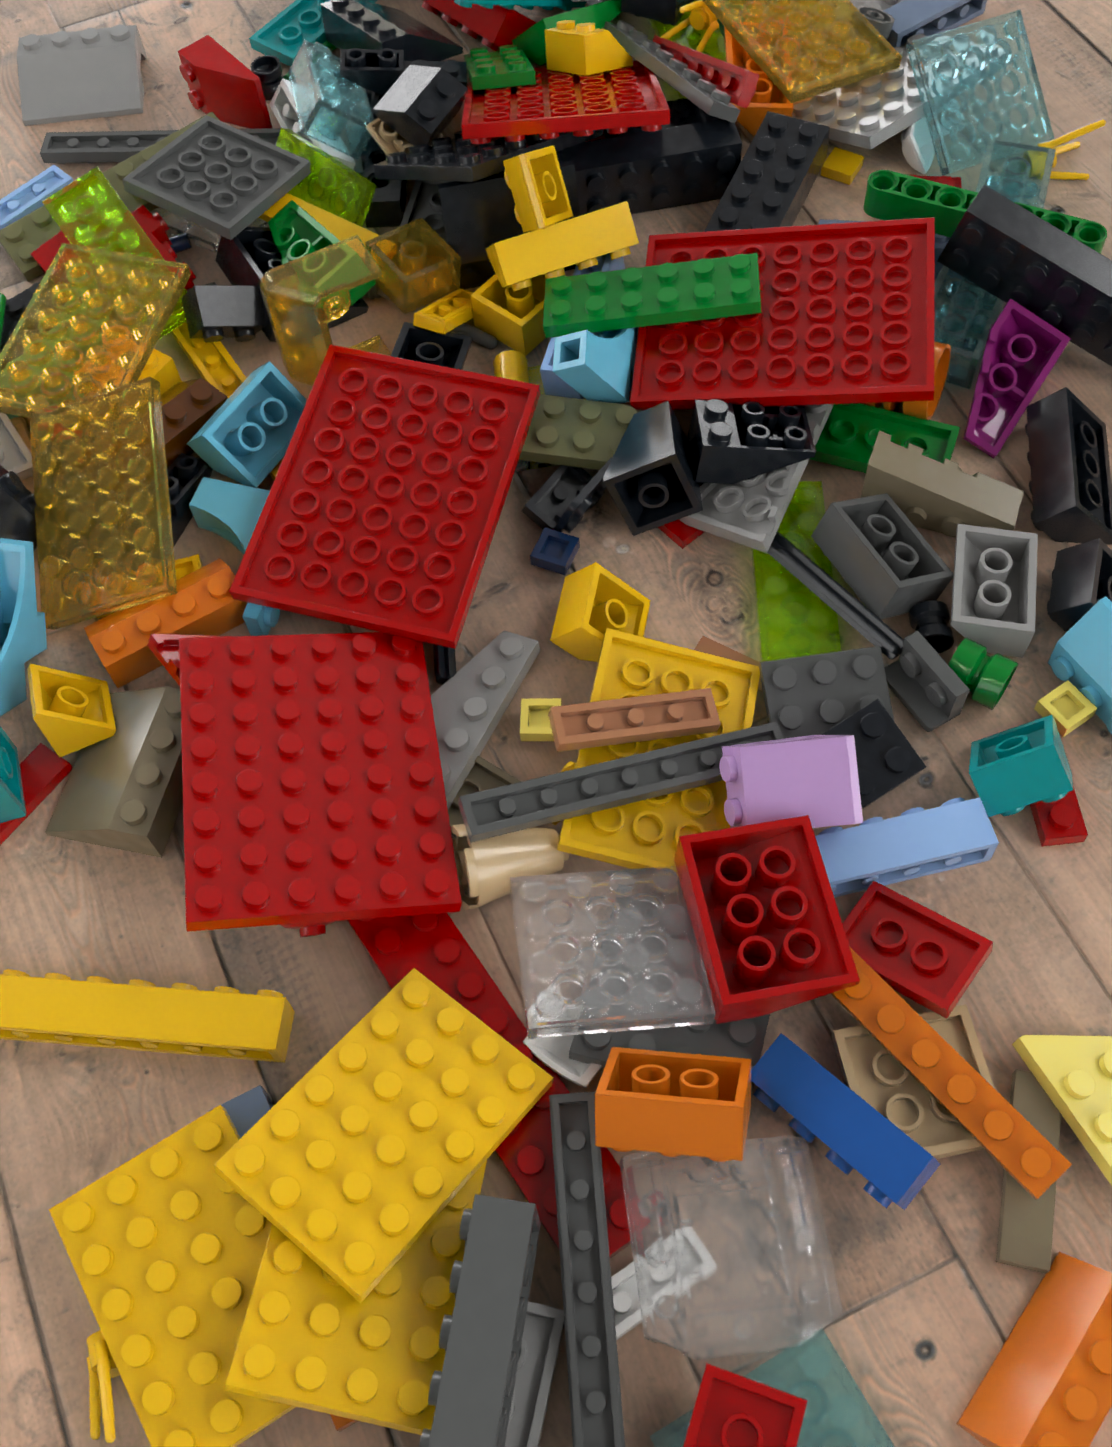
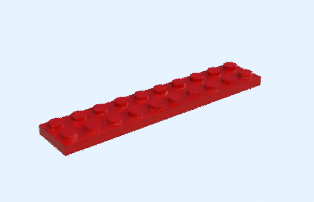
M448 913L347 920L391 990L415 968L553 1077L552 1086L496 1148L495 1152L527 1202L536 1205L541 1224L560 1252L549 1095L568 1094L570 1092L557 1073L541 1062L523 1044L524 1039L527 1037V1029ZM601 1147L609 1256L611 1259L657 1225V1220L609 1149Z

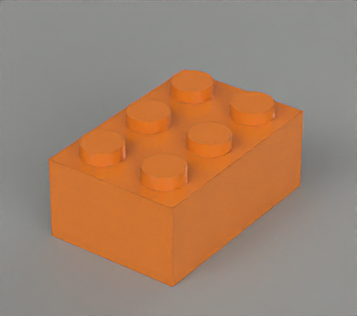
M611 1047L595 1092V1146L612 1148L618 1152H629L632 1150L658 1152L667 1157L688 1155L707 1157L717 1162L729 1160L743 1161L751 1110L752 1059Z

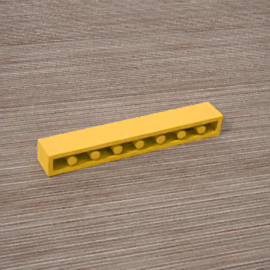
M13 969L3 970V973L0 974V1039L281 1063L286 1061L295 1011L287 998L277 991L264 989L258 990L257 995L242 994L239 990L227 986H217L214 988V991L198 990L197 987L186 983H173L171 988L156 987L155 984L149 981L139 979L130 980L129 984H116L112 980L100 976H89L86 981H78L59 973H46L44 978L30 977L25 972Z

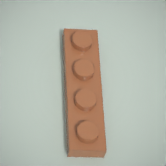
M711 688L550 707L548 714L557 752L717 732L721 725Z

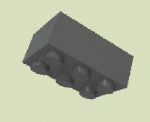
M887 493L831 503L811 535L823 554L831 561L862 603L880 619L909 613V610L918 603L937 600L954 576L953 572Z

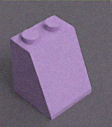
M808 735L722 746L723 757L720 759L719 767L721 777L726 782L727 800L724 803V814L728 824H730V828L809 815L812 828L863 823L854 735Z

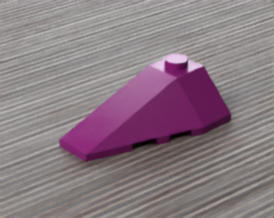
M1012 299L1006 303L989 330L963 437L964 440L993 459L1003 447L1027 409V406H1029L1071 339Z

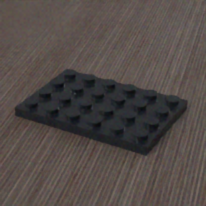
M603 129L593 130V135L583 137L574 136L573 132H560L559 137L553 139H540L539 134L525 135L524 140L516 142L505 141V137H493L491 142L485 144H472L470 139L463 140L462 131L454 133V139L442 137L433 139L432 146L422 144L409 147L410 153L408 154L405 152L387 154L386 161L373 165L376 179L474 182L505 171L504 160L553 145L556 152L602 136Z

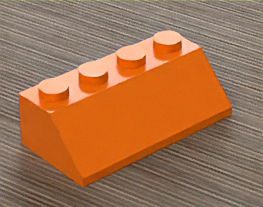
M725 25L726 62L760 75L756 84L755 94L751 98L748 108L733 104L740 109L737 121L754 137L768 111L790 117L793 114L786 26Z
M219 558L84 627L88 639L117 688L162 666L161 662L147 646L150 634L220 636L245 622L242 616L247 602L232 598L229 590L235 575L222 559Z
M1061 1252L1056 1254L1050 1264V1271L1044 1274L956 1423L986 1447H1090L1112 1407L1111 1272Z

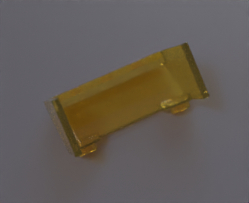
M358 235L275 267L266 272L261 279L260 289L284 367L291 379L296 382L310 386L314 385L329 345H333L327 323L342 317L348 311L351 304L349 290L382 277L381 269ZM380 335L348 347L391 356V352Z

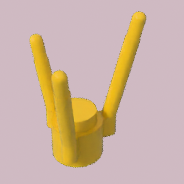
M698 0L682 6L679 9L680 13L691 11L690 16L660 37L668 40L691 24L696 30H706L696 48V51L702 53L713 32L719 28L717 20L720 17V8L714 0Z
M1103 119L1051 141L1039 143L1037 147L1026 149L1023 154V167L1026 175H1037L1038 181L1047 179L1088 180L1089 174L1058 172L1051 171L1050 169L1056 166L1057 154L1079 148L1081 144L1077 141L1062 146L1059 145L1103 127L1106 121Z
M101 1330L86 1339L89 1357L86 1360L89 1371L90 1437L93 1440H97L100 1437L102 1409L105 1440L107 1443H112L116 1438L111 1378L120 1376V1373Z

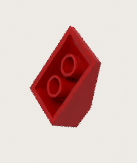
M207 35L178 51L182 64L179 66L183 78L188 83L190 89L188 97L196 110L200 109L205 114L213 112L222 122L249 129L273 128L260 78L212 37Z

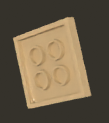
M966 1004L955 1006L947 1019L933 1011L919 1013L944 1040L994 1087ZM862 1025L833 1030L831 1038L845 1085L934 1156L935 1159L985 1149Z

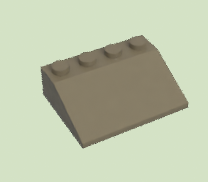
M159 687L110 693L116 732L114 736L80 750L45 832L49 836L162 858L183 804L180 689Z

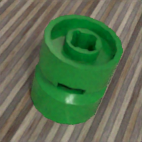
M964 638L948 665L970 689L972 700L993 710L1008 687L1018 663L999 653L990 657L987 655V648L969 638Z

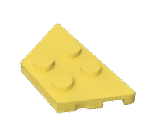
M1023 1035L1012 1044L1112 1186V1036Z

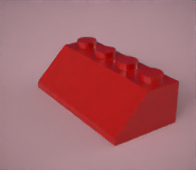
M422 0L421 7L435 15L438 14V11H441L443 13L441 19L457 27L458 23H461L463 25L462 32L477 39L478 35L482 36L481 43L494 51H497L499 46L513 45V39L537 23L514 9H507L499 5H494L493 8H485L478 4H472L471 8L456 4L454 0Z

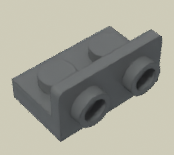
M919 631L905 637L899 659L884 667L887 684L924 730L931 732L961 714L970 689Z

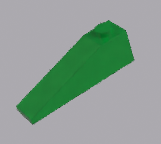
M608 0L543 18L513 39L512 43L517 45L518 49H523L526 56L537 65H546L545 29L557 27V22L562 20H574L575 26L580 23H595V28L602 29L606 21H612L622 12L621 0Z
M293 200L268 221L274 242L282 256V265L289 276V285L309 306H352L376 284V281L358 255Z

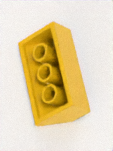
M625 201L494 243L486 248V252L502 288L511 285L514 292L533 286L531 278L544 275L545 279L564 276L566 275L564 268L577 264L578 270L598 265L597 257L610 254L611 260L631 254L629 247L639 244L628 202Z

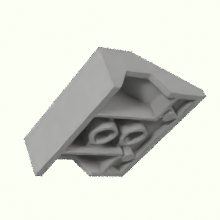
M116 25L110 28H87L83 31H58L54 34H30L25 37H19L17 66L24 125H39L143 113L145 90L140 64L141 60H147V55L137 25Z

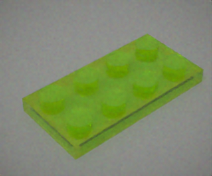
M281 128L276 146L311 161L309 169L311 173L288 193L363 227L377 185L291 129Z

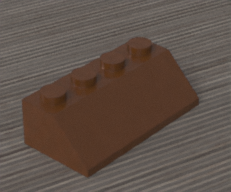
M203 378L179 382L74 458V464L127 504L151 486L181 453L191 455L195 452L187 443L223 405L228 397Z

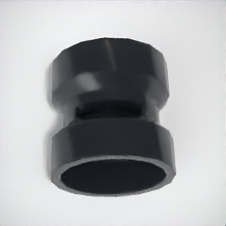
M264 55L256 58L251 63V71L260 78L265 100L271 101L283 78L281 76L282 67L277 57Z
M931 600L918 603L909 610L908 615L911 627L915 629V632L919 631L938 654L949 650L953 646V631L951 627L947 626L950 621L947 604L942 601Z

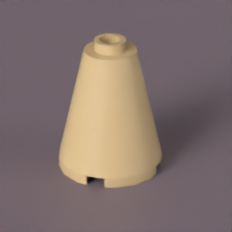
M465 824L450 826L451 833L456 835V838H452L458 881L459 885H463L466 896L461 897V905L464 910L479 908L563 869L564 861L569 859V853L557 850L559 834L553 828L532 827L470 843Z

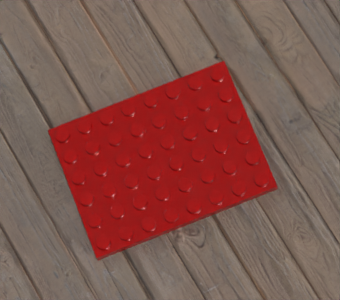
M633 60V65L588 76L547 70V66L533 67L536 77V84L473 90L468 78V91L465 96L461 128L463 140L470 139L472 144L489 143L493 137H505V141L516 142L524 140L525 135L539 134L540 139H553L559 137L560 132H573L574 136L583 137L593 135V130L607 129L609 134L626 133L628 127L640 126L642 131H658L662 129V125L670 124V109L655 73L638 60Z
M935 217L649 235L645 267L662 265L664 263L696 261L703 258L712 259L737 254L758 253L762 313L639 327L630 400L631 407L636 410H646L666 401H669L673 410L693 409L695 400L719 399L725 403L740 405L754 401L762 404L764 407L934 401Z
M330 344L229 590L232 598L456 649L540 397V385Z
M382 632L179 638L187 932L460 912L462 901L423 641Z

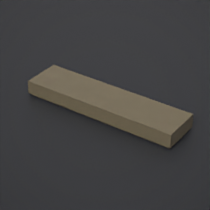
M1016 1069L1012 1073L1010 1104L1059 1151L1061 1113L1032 1072ZM1004 1169L996 1262L1040 1273L1050 1271L1056 1181L1035 1200Z

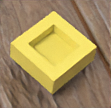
M1067 680L1039 699L1034 709L1042 717L1053 715L1059 734L1065 737L1092 718L1097 707Z
M561 698L521 699V741H554L548 714L550 707L562 706Z

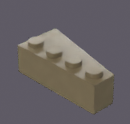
M879 430L868 462L861 498L887 493L915 528L943 533L950 537H956L958 524L1014 530L1024 491L980 472L971 476L964 473L958 467V463L945 458L942 463L922 455L923 448L911 443L906 448L890 441L892 435Z

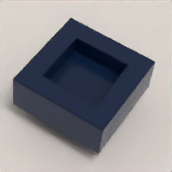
M544 528L530 555L531 565L566 576L580 548L579 538Z

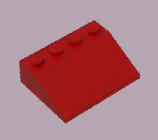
M809 815L679 836L674 861L716 1024L764 1016L859 984V975Z

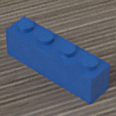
M780 1033L752 1068L751 1081L758 1086L753 1095L774 1113L781 1106L791 1114L793 1119L788 1125L810 1144L816 1136L830 1148L825 1157L845 1174L849 1175L853 1169L857 1170L868 1180L863 1189L886 1209L893 1201L905 1210L940 1166V1163L934 1156L784 1034Z

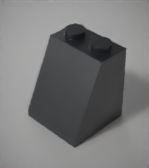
M669 401L633 415L603 476V482L633 536L703 510L699 482H695L689 442Z

